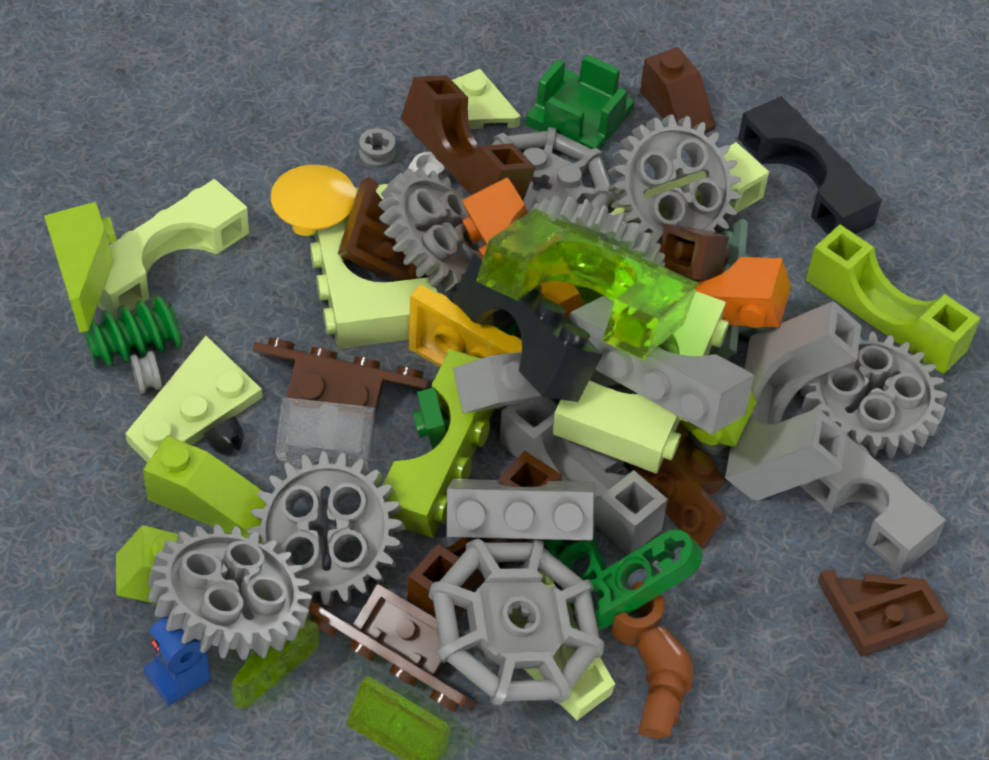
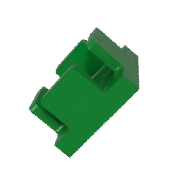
M586 55L581 62L580 75L567 69L565 70V62L557 59L538 82L537 102L526 115L525 125L539 132L548 131V127L557 128L556 132L590 149L598 148L601 150L633 111L635 100L627 97V90L618 89L620 70L590 55Z

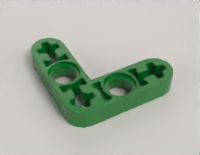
M670 530L663 533L608 568L594 536L593 540H572L575 543L571 545L566 540L544 539L548 551L571 571L574 563L579 558L584 556L590 557L589 568L579 577L582 580L589 579L594 587L593 591L601 597L598 601L599 609L595 611L598 629L613 624L616 615L623 612L631 613L690 577L698 570L703 556L698 543L682 530ZM678 547H682V549L680 550L681 558L678 561L674 562V550H676ZM655 560L659 562L657 566L662 569L661 572L653 565ZM638 569H646L647 575L643 585L635 590H628L627 582L630 575ZM570 603L572 610L575 613L573 603Z

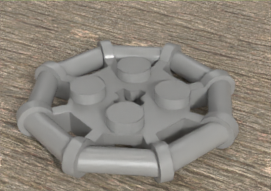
M548 127V131L509 136L505 133H500L494 136L492 145L513 143L519 150H525L523 154L536 167L523 201L528 214H530L534 203L539 204L542 198L551 201L553 196L559 197L564 202L568 196H571L579 204L587 199L597 209L602 205L607 206V208L611 207L617 201L618 193L610 192L607 187L611 186V182L604 165L605 155L598 148L590 149L556 132L557 128ZM553 149L560 151L578 161L575 163H571L553 154ZM590 171L595 188L584 187L581 180L583 174ZM535 183H544L549 188H542L539 192L533 190ZM528 239L524 245L529 246L532 240Z
M480 539L468 542L466 544V551L439 582L431 584L428 595L434 602L440 650L437 654L443 663L449 662L490 696V703L498 706L508 701L552 700L559 704L570 698V690L594 659L601 657L604 652L605 643L599 637L591 592L594 590L593 585L589 579L582 580L543 547V541L532 539L531 542L484 543ZM496 562H524V568L500 569ZM538 568L564 590L560 591L555 586L550 589L543 584L541 580L544 577L537 572ZM476 569L481 571L485 582L476 592L461 588ZM567 603H573L578 630L570 626ZM454 605L467 609L470 633L460 638ZM513 608L518 609L521 617H528L529 623L525 624L523 628L515 626L510 621L509 616ZM562 644L573 647L575 649L574 654L560 670L553 659V655ZM477 646L481 656L486 661L500 666L498 675L496 676L467 650ZM538 668L544 680L511 681L514 669Z

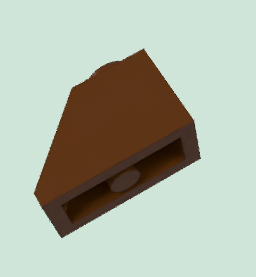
M676 47L646 58L644 60L640 92L663 119L669 115H674L676 123H678L680 119L689 116L691 129L695 125L704 122L706 123L704 133L715 130L716 125L700 72L681 49Z
M665 223L660 252L665 254L664 268L692 279H712L722 274L723 268L727 265L729 259V236L709 230Z

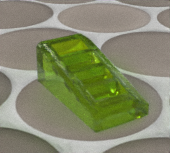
M306 618L302 629H299L296 639L294 641L286 640L282 651H278L270 646L264 658L253 651L232 681L234 706L241 710L245 709L313 654L319 647L318 625Z

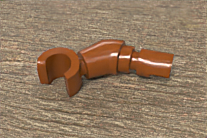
M644 581L633 584L631 590L639 588L643 585ZM662 594L632 611L641 614L643 618H633L626 612L616 615L611 634L618 641L637 647L647 669L646 681L649 683V695L645 701L638 734L654 739L671 735L672 727L676 726L679 721L682 708L681 702L684 700V695L692 689L694 676L691 654L666 627H659L665 607Z

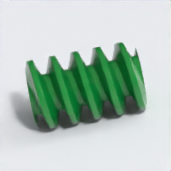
M160 296L152 299L151 311L142 300L135 303L134 315L125 305L119 306L117 320L114 319L107 309L102 310L100 324L98 325L92 319L89 330L84 332L95 368L97 357H101L108 368L113 367V357L116 352L120 354L126 363L130 362L131 348L134 347L142 357H145L146 352H148L149 343H153L160 354L165 353V342L168 338L172 340L177 349L182 348L181 333L173 306L170 301L169 306H167Z

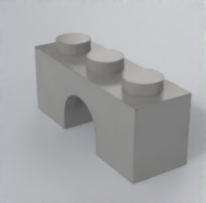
M847 435L842 471L800 485L831 514L849 502H860L875 510L878 517L873 521L865 544L899 574L937 544L946 519L939 514L932 504L923 501L904 484L897 474L889 472L870 455L863 445L855 443Z
M452 479L447 488V537L593 540L595 482L547 481V484L543 486L511 487L501 485L500 480Z

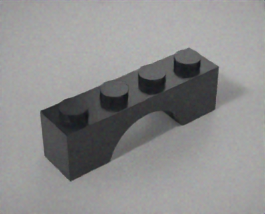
M782 96L743 113L738 140L761 164L792 166L806 173L815 182L818 191L811 218L827 235L839 225H842L854 234L875 225L882 201L876 190L869 186L852 169L849 162L842 159L827 143L826 139L821 134H818L806 122L801 113L794 109Z
M474 253L452 300L473 323L509 329L517 322L522 339V356L519 372L542 397L578 402L603 356L589 341L590 334L583 328L572 324L564 316L566 313L565 309L549 300L541 292L542 286L533 279L526 277L518 269L519 263L516 260L502 253H495L493 257Z

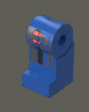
M163 617L146 634L145 640L154 651L155 660L145 665L143 669L144 675L166 704L170 706L210 681L207 652H200L201 641L195 638L188 643H182L184 630L180 628L174 631H167L165 628L169 617Z

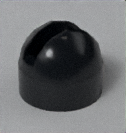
M236 416L225 420L203 434L213 450L223 455L232 454L233 447L236 450L241 449L245 436Z

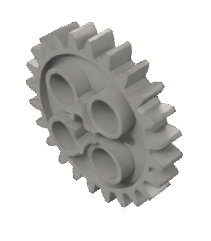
M674 115L663 118L662 123L656 117L646 122V127L641 124L632 130L634 137L629 135L620 141L625 150L620 149L612 155L621 165L614 166L608 170V174L618 178V183L607 187L610 192L619 193L620 197L611 207L616 209L624 208L626 213L624 214L623 221H632L640 224L638 231L651 233L652 238L650 241L656 243L659 240L660 245L665 223L713 232L727 230L729 226L724 218H730L737 214V211L729 203L741 199L740 194L731 190V186L741 182V178L730 175L729 171L738 162L735 160L726 161L724 158L730 146L726 145L718 148L715 145L719 137L718 132L706 137L704 135L706 123L704 122L695 125L691 129L689 116L680 119L678 123H676ZM681 150L686 151L690 156V167L682 161ZM645 162H648L653 167L655 172L654 180L646 175L644 171ZM699 171L706 173L704 179L693 181L682 187H676L649 198L643 196L644 190L658 187L669 181H675ZM696 189L702 192L705 198L704 207L696 200ZM659 202L667 206L669 211L668 220L664 219L659 213Z
M409 168L403 174L399 173L387 185V188L381 192L384 199L378 206L385 212L379 218L382 222L390 225L384 234L395 238L397 243L392 249L404 252L406 257L403 263L405 265L413 263L417 267L416 276L418 278L424 274L428 275L431 287L434 288L441 282L444 292L448 294L453 289L456 291L474 253L480 254L478 249L483 247L481 240L473 244L462 223V220L468 217L462 200L465 199L463 198V188L452 189L448 177L440 182L435 171H431L427 175L422 168L415 172Z
M553 196L551 201L542 198L539 204L534 203L523 227L526 230L524 237L532 240L529 246L541 250L539 257L553 260L552 264L561 263L564 269L567 270L569 277L577 275L582 280L614 285L623 265L660 278L665 266V262H663L665 254L659 252L660 244L650 241L652 238L651 233L639 232L640 224L623 221L624 214L622 213L615 215L608 213V208L605 205H602L599 209L594 208L587 199L584 200L583 204H579L571 196H568L565 202L557 196Z
M871 332L868 341H863L860 337L857 361L819 375L801 388L800 395L805 397L802 409L811 411L818 408L847 433L846 435L855 443L868 448L870 455L874 459L879 449H884L890 459L894 458L898 447L909 455L914 444L921 447L925 446L928 436L936 434L939 423L942 421L946 410L944 403L947 398V393L941 391L944 379L933 377L936 370L935 364L922 365L925 353L919 352L914 355L908 353L910 343L906 342L898 348L893 346V336L889 335L883 343L878 342L875 332Z
M326 451L321 452L319 464L314 465L306 454L302 455V469L298 471L289 463L284 464L288 477L282 481L278 477L271 475L269 479L275 487L273 493L258 492L257 495L266 503L265 509H251L250 513L261 521V525L248 529V533L251 535L253 532H258L262 545L272 540L276 541L274 549L276 554L290 552L292 555L288 565H295L293 555L297 547L305 543L313 544V557L309 562L301 565L303 570L300 576L301 579H306L310 582L307 594L312 596V601L315 602L319 594L324 605L332 608L335 594H339L348 605L352 604L351 590L355 588L365 596L370 595L366 581L372 578L383 584L385 580L378 569L381 565L394 568L396 566V563L388 555L389 549H403V544L398 539L392 537V533L404 530L405 525L400 520L391 519V516L402 510V506L398 501L386 502L395 492L390 484L377 488L383 477L382 474L376 469L365 476L367 464L361 458L355 462L352 468H349V457L341 452L335 464H332L331 458ZM325 488L330 489L327 516L336 526V529L328 531V547L331 557V569L329 571H324L323 569L326 557V541L317 532L318 529H323L326 526L325 507L322 501V491ZM351 494L361 497V503L357 511L349 515L340 514L339 506L344 497ZM303 497H312L314 503L310 513L304 517H294L292 511L296 501ZM350 541L361 542L362 551L360 556L353 562H342L340 559L342 547Z
M215 524L212 534H207L203 528L196 526L193 537L181 531L178 534L176 543L167 540L163 551L156 554L147 585L151 587L148 597L149 601L157 603L155 616L169 617L165 628L167 631H174L180 628L184 630L182 643H188L196 638L201 641L200 652L205 653L213 645L218 647L221 658H226L229 649H236L239 657L242 660H246L249 650L252 648L259 656L264 658L270 646L278 651H282L286 640L294 641L296 639L298 631L303 628L309 612L308 607L312 596L307 594L310 582L300 578L303 570L301 565H288L292 555L290 552L280 554L274 552L276 541L272 540L262 545L258 543V532H253L248 538L241 536L238 526L233 528L230 535L225 534L219 524Z

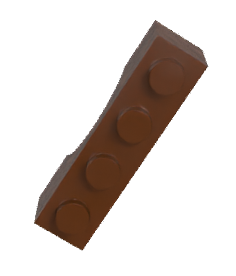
M447 75L414 77L400 119L409 127L415 137L432 152L435 158L444 165L470 195L508 177L522 201H524L536 168L513 143L479 146L469 125L468 96Z
M524 450L497 480H500V484L504 486L537 487L546 485L547 481H562V474ZM461 537L457 542L448 547L437 544L409 574L407 601L436 618L434 602L428 596L431 584L439 582L466 551V544L468 542L480 539L484 543L527 542L528 539ZM508 562L496 563L502 569ZM476 569L461 588L476 592L485 582L481 571ZM454 605L457 620L466 609Z

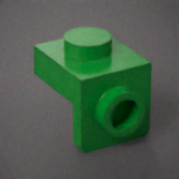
M435 387L417 392L421 410L413 411L419 438L428 436L432 450L443 440L450 425L449 418L441 412Z

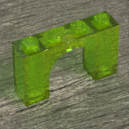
M536 208L488 241L477 277V282L517 301L539 284L552 281L582 285L603 294L614 302V306L602 341L644 361L685 323L699 284Z

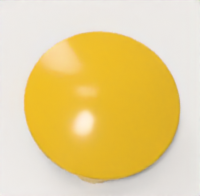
M303 165L293 168L281 175L271 190V204L275 213L283 221L292 225V230L301 236H309L315 233L317 229L329 228L342 221H347L356 197V190L352 181L341 171L324 165Z

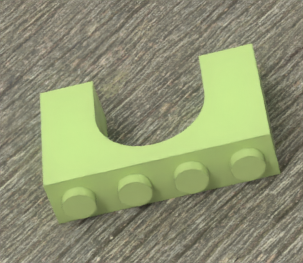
M388 184L379 185L376 189L382 200L384 197L381 195V192L387 188ZM348 220L329 228L317 229L315 233L309 235L315 237V242L310 243L313 269L321 268L322 275L316 276L319 300H328L329 308L323 309L325 331L327 335L335 334L337 349L409 340L410 295L420 284L438 293L436 286L434 288L431 287L429 277L395 282H373L352 273L344 264L346 258L338 255Z
M625 265L622 266L608 296L612 300L641 314L638 331L646 340L653 342L665 351L675 354L707 356L712 345L720 348L729 326L728 321L722 320L725 301ZM589 381L578 402L560 400L554 413L553 435L657 474L663 459L672 460L681 438V434L675 432L680 420L688 421L640 394L622 393Z

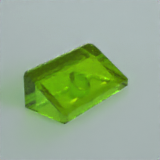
M365 676L357 692L347 725L403 760H441L449 749V724L370 676Z

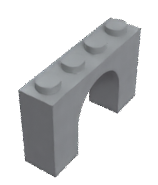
M834 301L780 324V328L771 327L750 336L745 370L754 374L751 389L757 404L736 447H730L725 478L753 500H761L842 471L847 433L822 411L816 408L781 422L788 403L806 383L819 375L857 361L861 325Z

